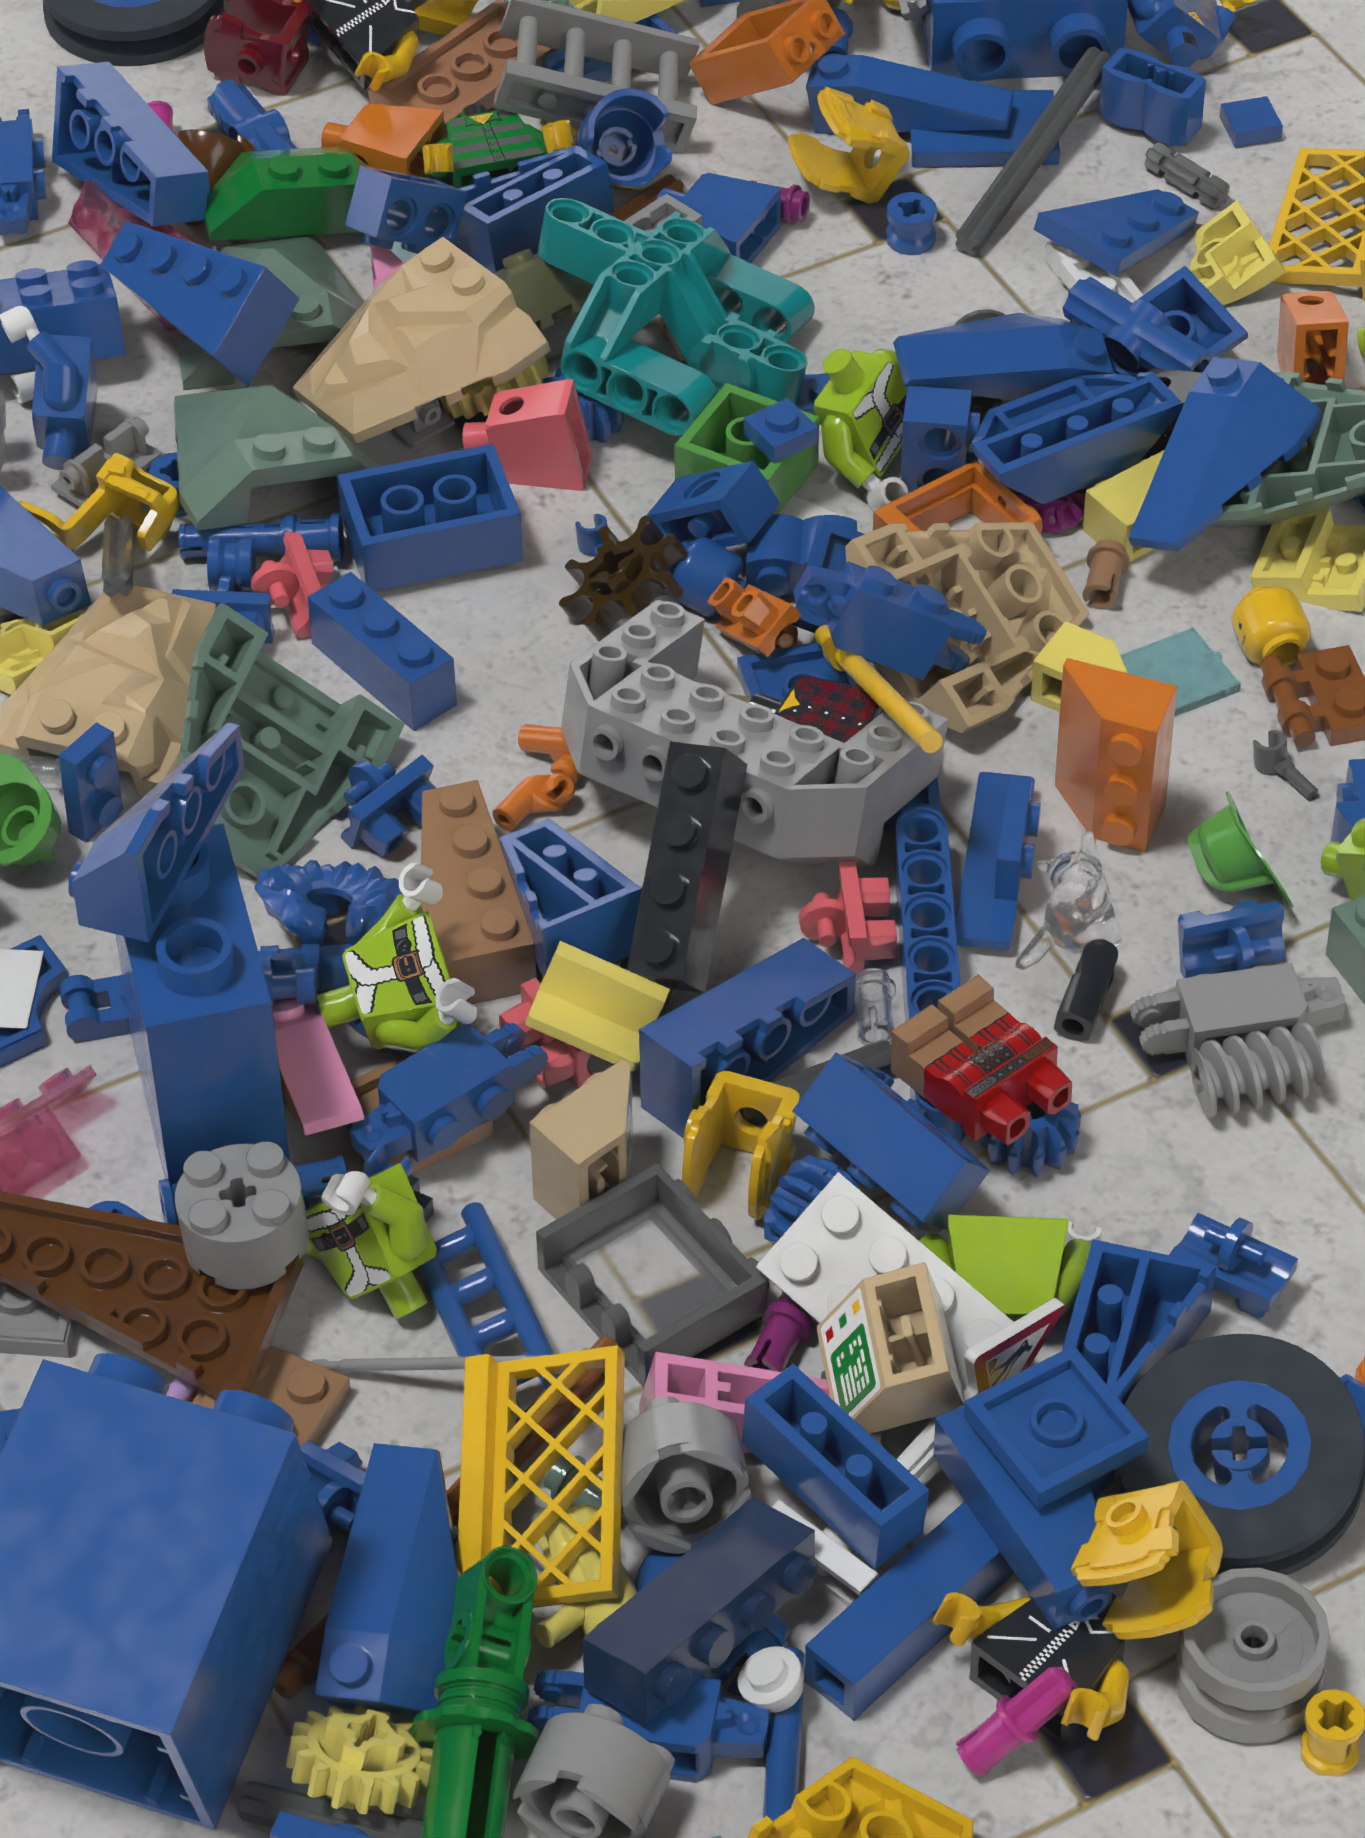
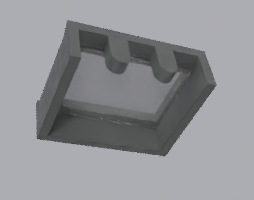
M658 1163L536 1231L538 1270L599 1338L601 1336H608L625 1352L624 1367L642 1387L645 1386L655 1352L693 1357L758 1318L763 1321V1315L767 1309V1290L770 1288L769 1279L756 1268L759 1262L752 1257L747 1259L732 1243L730 1234L722 1222L717 1218L710 1219L697 1206L688 1186L680 1179L673 1180Z

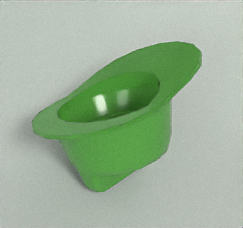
M0 752V865L28 866L39 862L41 859L53 862L57 857L52 849L56 845L61 833V818L47 790L26 764L12 754Z
M1226 791L1225 794L1229 804L1204 820L1188 836L1187 843L1199 873L1206 883L1218 890L1236 892L1272 884L1286 904L1293 908L1294 906L1286 891L1252 842L1229 791Z

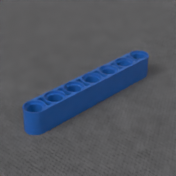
M926 807L910 808L902 812L897 818L895 826L894 871L905 1022L930 1005H934L938 1009V1000L961 986L948 827L945 818L938 811ZM910 1087L911 1099L915 1100L926 1110L923 1115L939 1129H946L961 1143L966 1137V1133L962 1131L963 1123H957L947 1117Z

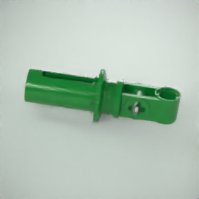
M500 1546L493 1549L465 1570L455 1584L451 1626L444 1648L445 1671L436 1676L434 1685V1696L438 1700L437 1708L418 1713L413 1721V1739L420 1746L432 1749L420 1838H504L513 1762L518 1759L530 1758L540 1736L535 1726L520 1719L521 1711L527 1707L529 1698V1687L523 1681L531 1647L530 1623L534 1592L537 1585V1573L531 1559L515 1547ZM489 1576L498 1582L502 1594L492 1587Z

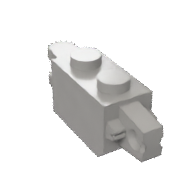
M1285 963L1272 966H1256L1251 969L1217 974H1200L1194 977L1177 979L1176 991L1141 997V999L1135 1000L1134 1004H1131L1132 1008H1130L1133 1022L1137 1026L1145 1027V1030L1141 1031L1139 1039L1142 1049L1146 1054L1150 1053L1151 1056L1157 1054L1159 1056L1161 1053L1166 1055L1184 1052L1190 1068L1191 1049L1196 1047L1199 1051L1202 1043L1214 1040L1222 1047L1224 1040L1234 1035L1242 1038L1245 1042L1247 1035L1255 1031H1260L1268 1037L1270 1030L1280 1026L1291 1032L1293 1026L1301 1022H1306L1311 1027L1344 1019L1346 1001L1337 977L1297 978L1293 964Z

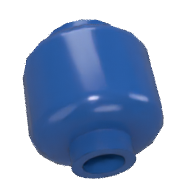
M700 537L691 544L683 541L681 544L688 551V556L684 561L674 564L668 571L683 588L684 592L678 599L671 598L703 617H714L718 612L707 601L725 578L728 577L735 580L744 589L747 587L748 582L740 578L743 571V561L739 555L709 538Z

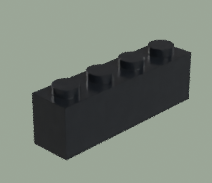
M672 741L669 743L627 967L628 971L669 989L705 993L747 769V763L726 748Z

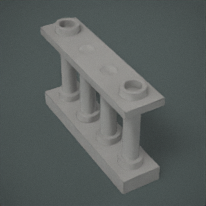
M543 0L509 1L499 35L518 40L517 61L510 59L506 61L495 92L494 108L549 122L570 120L571 126L579 129L584 117L602 98L615 90L631 88V68L659 74L658 96L656 97L666 106L669 112V118L662 127L665 145L672 152L683 154L697 120V105L677 101L678 79L686 81L691 69L688 63L696 57L700 47V39ZM537 45L565 51L564 73L536 66ZM585 56L612 63L611 84L583 78Z

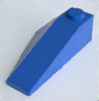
M1183 266L1138 298L1157 307L1170 321L1172 328L1212 352L1213 357L1221 358L1249 338L1248 332L1186 266ZM1107 350L1114 374L1137 377L1138 373L1149 371L1143 366L1137 370L1130 369L1117 361Z
M1018 312L898 336L893 342L904 386L907 387L910 385L972 390V395L1013 401L1078 375L1114 374L1102 331L1061 318Z
M229 722L225 724L97 837L84 861L79 860L76 862L70 874L68 891L70 897H73L75 900L78 924L80 926L145 942L151 940L245 768L240 725Z
M373 1444L325 1626L315 1689L317 1697L337 1707L354 1709L357 1705L363 1706L365 1710L371 1709L380 1712L387 1711L414 1716L424 1710L437 1708L438 1700L434 1696L435 1679L439 1673L445 1671L444 1648L451 1626L455 1584L461 1575L456 1567L450 1532L453 1526L440 1451L437 1449Z

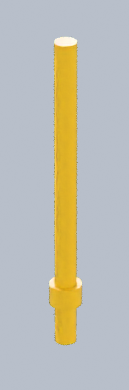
M822 625L816 630L815 640L823 648L824 658L836 670L845 671L923 751L934 753L941 748L943 743L941 734L862 656L836 648L828 625Z

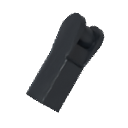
M1094 939L1085 945L1075 974L1072 975L1057 1011L1054 1030L1060 1035L1075 1041L1089 1040L1104 1004L1105 997L1113 982L1114 968L1119 953L1113 943L1104 939Z

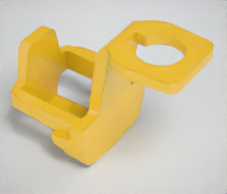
M114 453L105 462L96 475L99 484L98 489L65 523L54 514L23 500L19 502L37 520L43 522L55 532L52 534L70 550L81 546L108 516L112 515L119 520L124 514H127L133 520V527L139 529L137 539L140 547L151 551L159 540H163L169 532L180 507L179 496L175 487L146 473L131 458L120 453ZM142 503L150 506L149 513L141 509Z

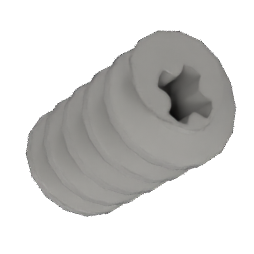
M1306 1022L1295 1024L1291 1032L1282 1026L1270 1030L1268 1037L1260 1031H1255L1247 1035L1245 1042L1236 1035L1230 1036L1224 1040L1222 1047L1218 1042L1209 1040L1202 1043L1199 1051L1195 1047L1190 1052V1068L1194 1090L1208 1118L1217 1115V1102L1220 1098L1224 1099L1228 1110L1233 1114L1240 1111L1241 1094H1246L1253 1108L1258 1109L1263 1106V1092L1266 1089H1269L1274 1101L1278 1105L1286 1101L1287 1085L1292 1084L1297 1097L1303 1100L1309 1096V1081L1315 1080L1319 1086L1324 1084L1325 1069L1320 1044L1313 1028Z

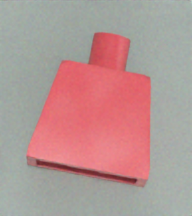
M574 379L499 391L493 396L486 422L464 424L462 434L464 449L494 444L509 484L575 491L585 489L593 453Z

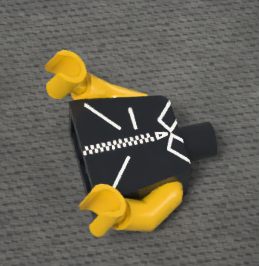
M308 0V23L363 90L370 87L373 91H378L383 82L405 76L408 73L419 46V18L414 10L429 0Z
M950 1592L944 1597L932 1622L936 1626L944 1624L953 1628L950 1634V1641L956 1646L961 1647L966 1643L967 1639H974L971 1644L969 1679L997 1700L1004 1696L1012 1699L1050 1667H1062L1069 1673L1078 1688L1072 1691L1067 1706L1038 1729L1064 1750L1068 1751L1075 1744L1085 1727L1088 1728L1087 1737L1096 1741L1099 1739L1103 1728L1118 1722L1125 1714L1130 1678L1129 1670L1123 1663L1125 1640L1118 1639L1113 1632L1108 1631L1102 1625L1112 1603L1107 1605L1100 1614L1088 1621L1078 1622L1075 1620L1054 1630L1034 1600L1029 1597L990 1606H978L970 1597L957 1592ZM1114 1593L1112 1594V1603L1115 1597H1117Z

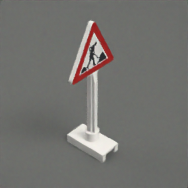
M1053 1298L968 1349L964 1355L968 1386L962 1393L964 1404L965 1400L1028 1369L1064 1312L1066 1305ZM935 1418L896 1459L917 1479L936 1460L933 1456ZM778 1500L772 1506V1508L815 1530V1562L817 1564V1572L814 1582L846 1606L852 1604L879 1579L878 1573L854 1555L857 1552L829 1525L821 1531L782 1501Z

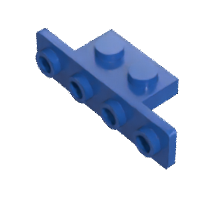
M981 772L978 775L955 922L957 946L1001 951L1011 949L1021 878L1032 879L1035 844L1026 843L1027 836L1038 837L1041 803L1032 802L1035 785L1033 777Z

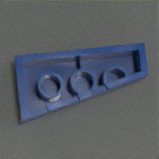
M127 221L113 240L109 251L100 264L135 296L248 387L300 299L263 265Z

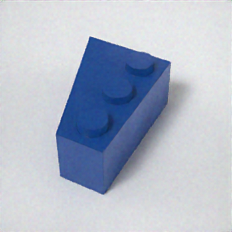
M575 145L517 162L519 171L493 179H491L488 171L473 175L474 184L458 188L468 192L454 245L479 264L488 268L492 273L504 269L505 266L502 260L510 255L526 249H531L533 255L537 254L545 207L549 201L557 198H569L585 203L606 214L614 211L607 162Z
M550 818L500 837L501 848L534 941L535 960L543 977L560 941L612 964L620 963L630 956L642 888Z
M835 1052L792 1110L809 1125L804 1132L805 1136L827 1153L833 1155L838 1150L851 1161L847 1171L869 1189L877 1191L881 1186L895 1198L890 1205L891 1209L911 1225L920 1228L925 1222L947 1229L948 1215H958L990 1170L950 1132L944 1128L939 1129L923 1115L926 1110L919 1103L911 1098L906 1101L892 1090L891 1086L895 1081L888 1074Z
M1093 1239L1062 1351L1074 1345L1122 1404L1125 1405L1130 1393L1139 1380L1161 1359L1175 1350L1184 1347L1211 1312L1217 1265Z

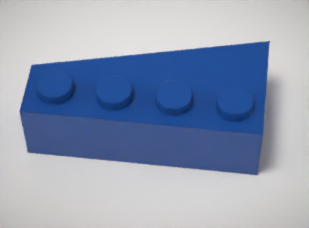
M108 61L57 66L52 162L152 226L205 220L206 202L210 196L209 171Z
M802 938L639 1029L641 1108L684 1139V1131L689 1115L693 1109L698 1110L699 1106L705 1104L707 1092L717 1073L730 1071L771 1082L855 1013L856 973L805 938Z

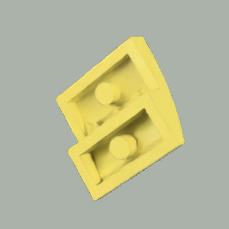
M1322 508L1273 523L1251 573L1250 580L1252 586H1279L1290 589L1300 602L1333 610L1362 612L1365 605V525H1334L1330 508Z

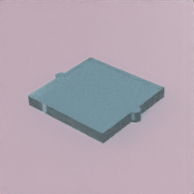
M1193 627L1120 655L1129 674L1178 686L1175 717L1240 692L1241 683L1222 662V653L1214 652Z

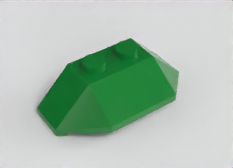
M340 146L242 152L210 190V196L206 202L204 220L209 240L219 241L360 232L346 226L345 223L360 165L369 166L353 153Z

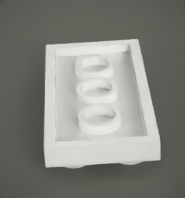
M839 1172L756 1266L765 1277L818 1323H821L862 1279L925 1262L942 1300L962 1393L968 1386L964 1355L967 1350L1013 1323L1011 1319Z

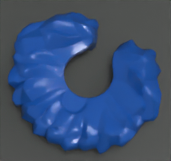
M309 860L303 867L298 865L292 867L284 863L282 867L277 865L270 870L261 869L258 875V883H256L254 888L262 899L268 915L277 919L291 934L299 936L303 944H320V947L329 931L327 924L328 913L335 915L342 907H348L346 939L354 946L382 918L396 897L402 894L398 879L384 878L380 869L376 866L369 868L367 871L361 864L351 865L347 861H343L336 867L330 864L320 866L317 860Z

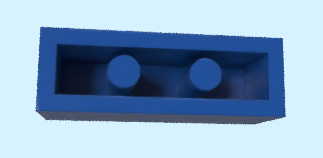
M351 571L307 596L312 644L410 729L415 731L457 706L454 658Z
M794 1363L745 1399L741 1443L874 1569H877L923 1533L929 1489Z

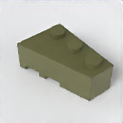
M526 249L504 258L502 261L505 268L493 273L507 284L512 291L516 306L531 317L539 330H544L555 324L553 320L567 313L573 314L580 311L594 284L548 264L541 259L538 253L533 255L531 249Z

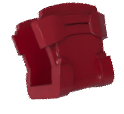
M227 0L226 12L219 16H212L207 24L204 38V55L208 71L218 76L220 81L233 79L236 84H240L242 81L257 84L259 88L275 95H286L309 60V48L307 46L308 2L305 0L301 2H294L293 0Z

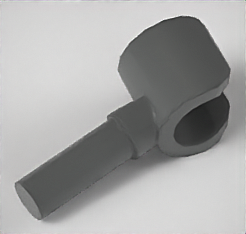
M1270 730L1268 732L1269 747L1261 745L1257 740L1253 741L1254 766L1258 772L1269 775L1279 773L1308 799L1315 797L1318 789L1287 759V739L1282 732L1278 730Z

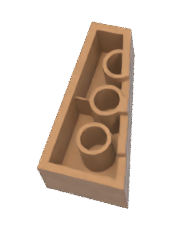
M478 780L422 791L421 864L433 869L432 877L429 879L442 885L443 897L434 905L422 903L421 906L423 912L429 911L450 978L459 979L475 989L474 996L466 1000L470 1004L521 994L520 985L536 977L535 946Z

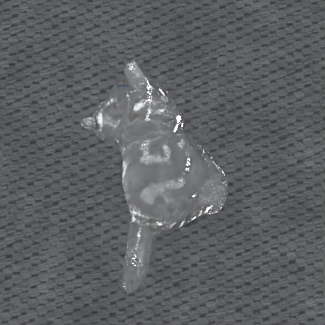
M1088 831L1082 834L1080 852L1070 851L1057 856L1055 859L1040 860L1037 863L1038 868L1049 876L1044 886L1046 891L1052 894L1047 901L1044 925L1038 930L1016 960L1015 967L1019 970H1025L1039 963L1050 948L1055 945L1073 954H1079L1083 952L1085 945L1094 939L1107 940L1116 947L1122 942L1118 921L1109 899L1111 891L1107 875L1100 859L1094 834L1092 831Z

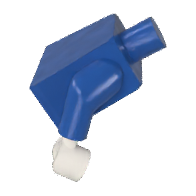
M17 306L0 314V320L11 343L26 336L28 337L30 342L26 349L36 359V369L11 374V378L15 383L12 386V391L20 404L33 399L32 422L36 445L43 450L42 463L51 469L63 470V464L69 459H74L75 452H84L91 446L98 393V378L92 337L49 335L46 331L40 333L30 311L24 306Z

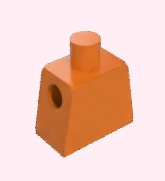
M368 104L361 109L349 126L328 122L322 132L321 146H340L353 153L371 168L427 178L428 175L424 173L423 146L436 144L439 140L445 138L444 110Z
M1333 292L1285 293L1281 296L1277 358L1281 372L1300 373L1303 382L1326 385L1325 382L1328 378L1345 379L1349 321ZM1305 361L1316 364L1319 370L1309 374Z

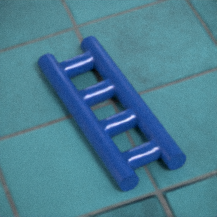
M478 1202L466 1205L461 1212V1217L466 1227L435 1241L434 1243L437 1248L436 1256L417 1267L458 1357L485 1354L484 1349L516 1333L527 1353L523 1356L555 1354L484 1206ZM477 1249L486 1268L452 1284L444 1265ZM497 1290L506 1311L472 1327L463 1307ZM554 1374L553 1376L557 1379L561 1374ZM542 1376L538 1377L542 1387L547 1390L551 1384ZM533 1378L519 1379L517 1380V1386Z

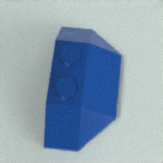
M1154 372L1138 373L1137 377L1120 374L1078 375L989 409L979 427L977 436L974 437L971 443V451L1000 483L1041 504H1045L1109 479L1138 464L1180 414L1183 403Z

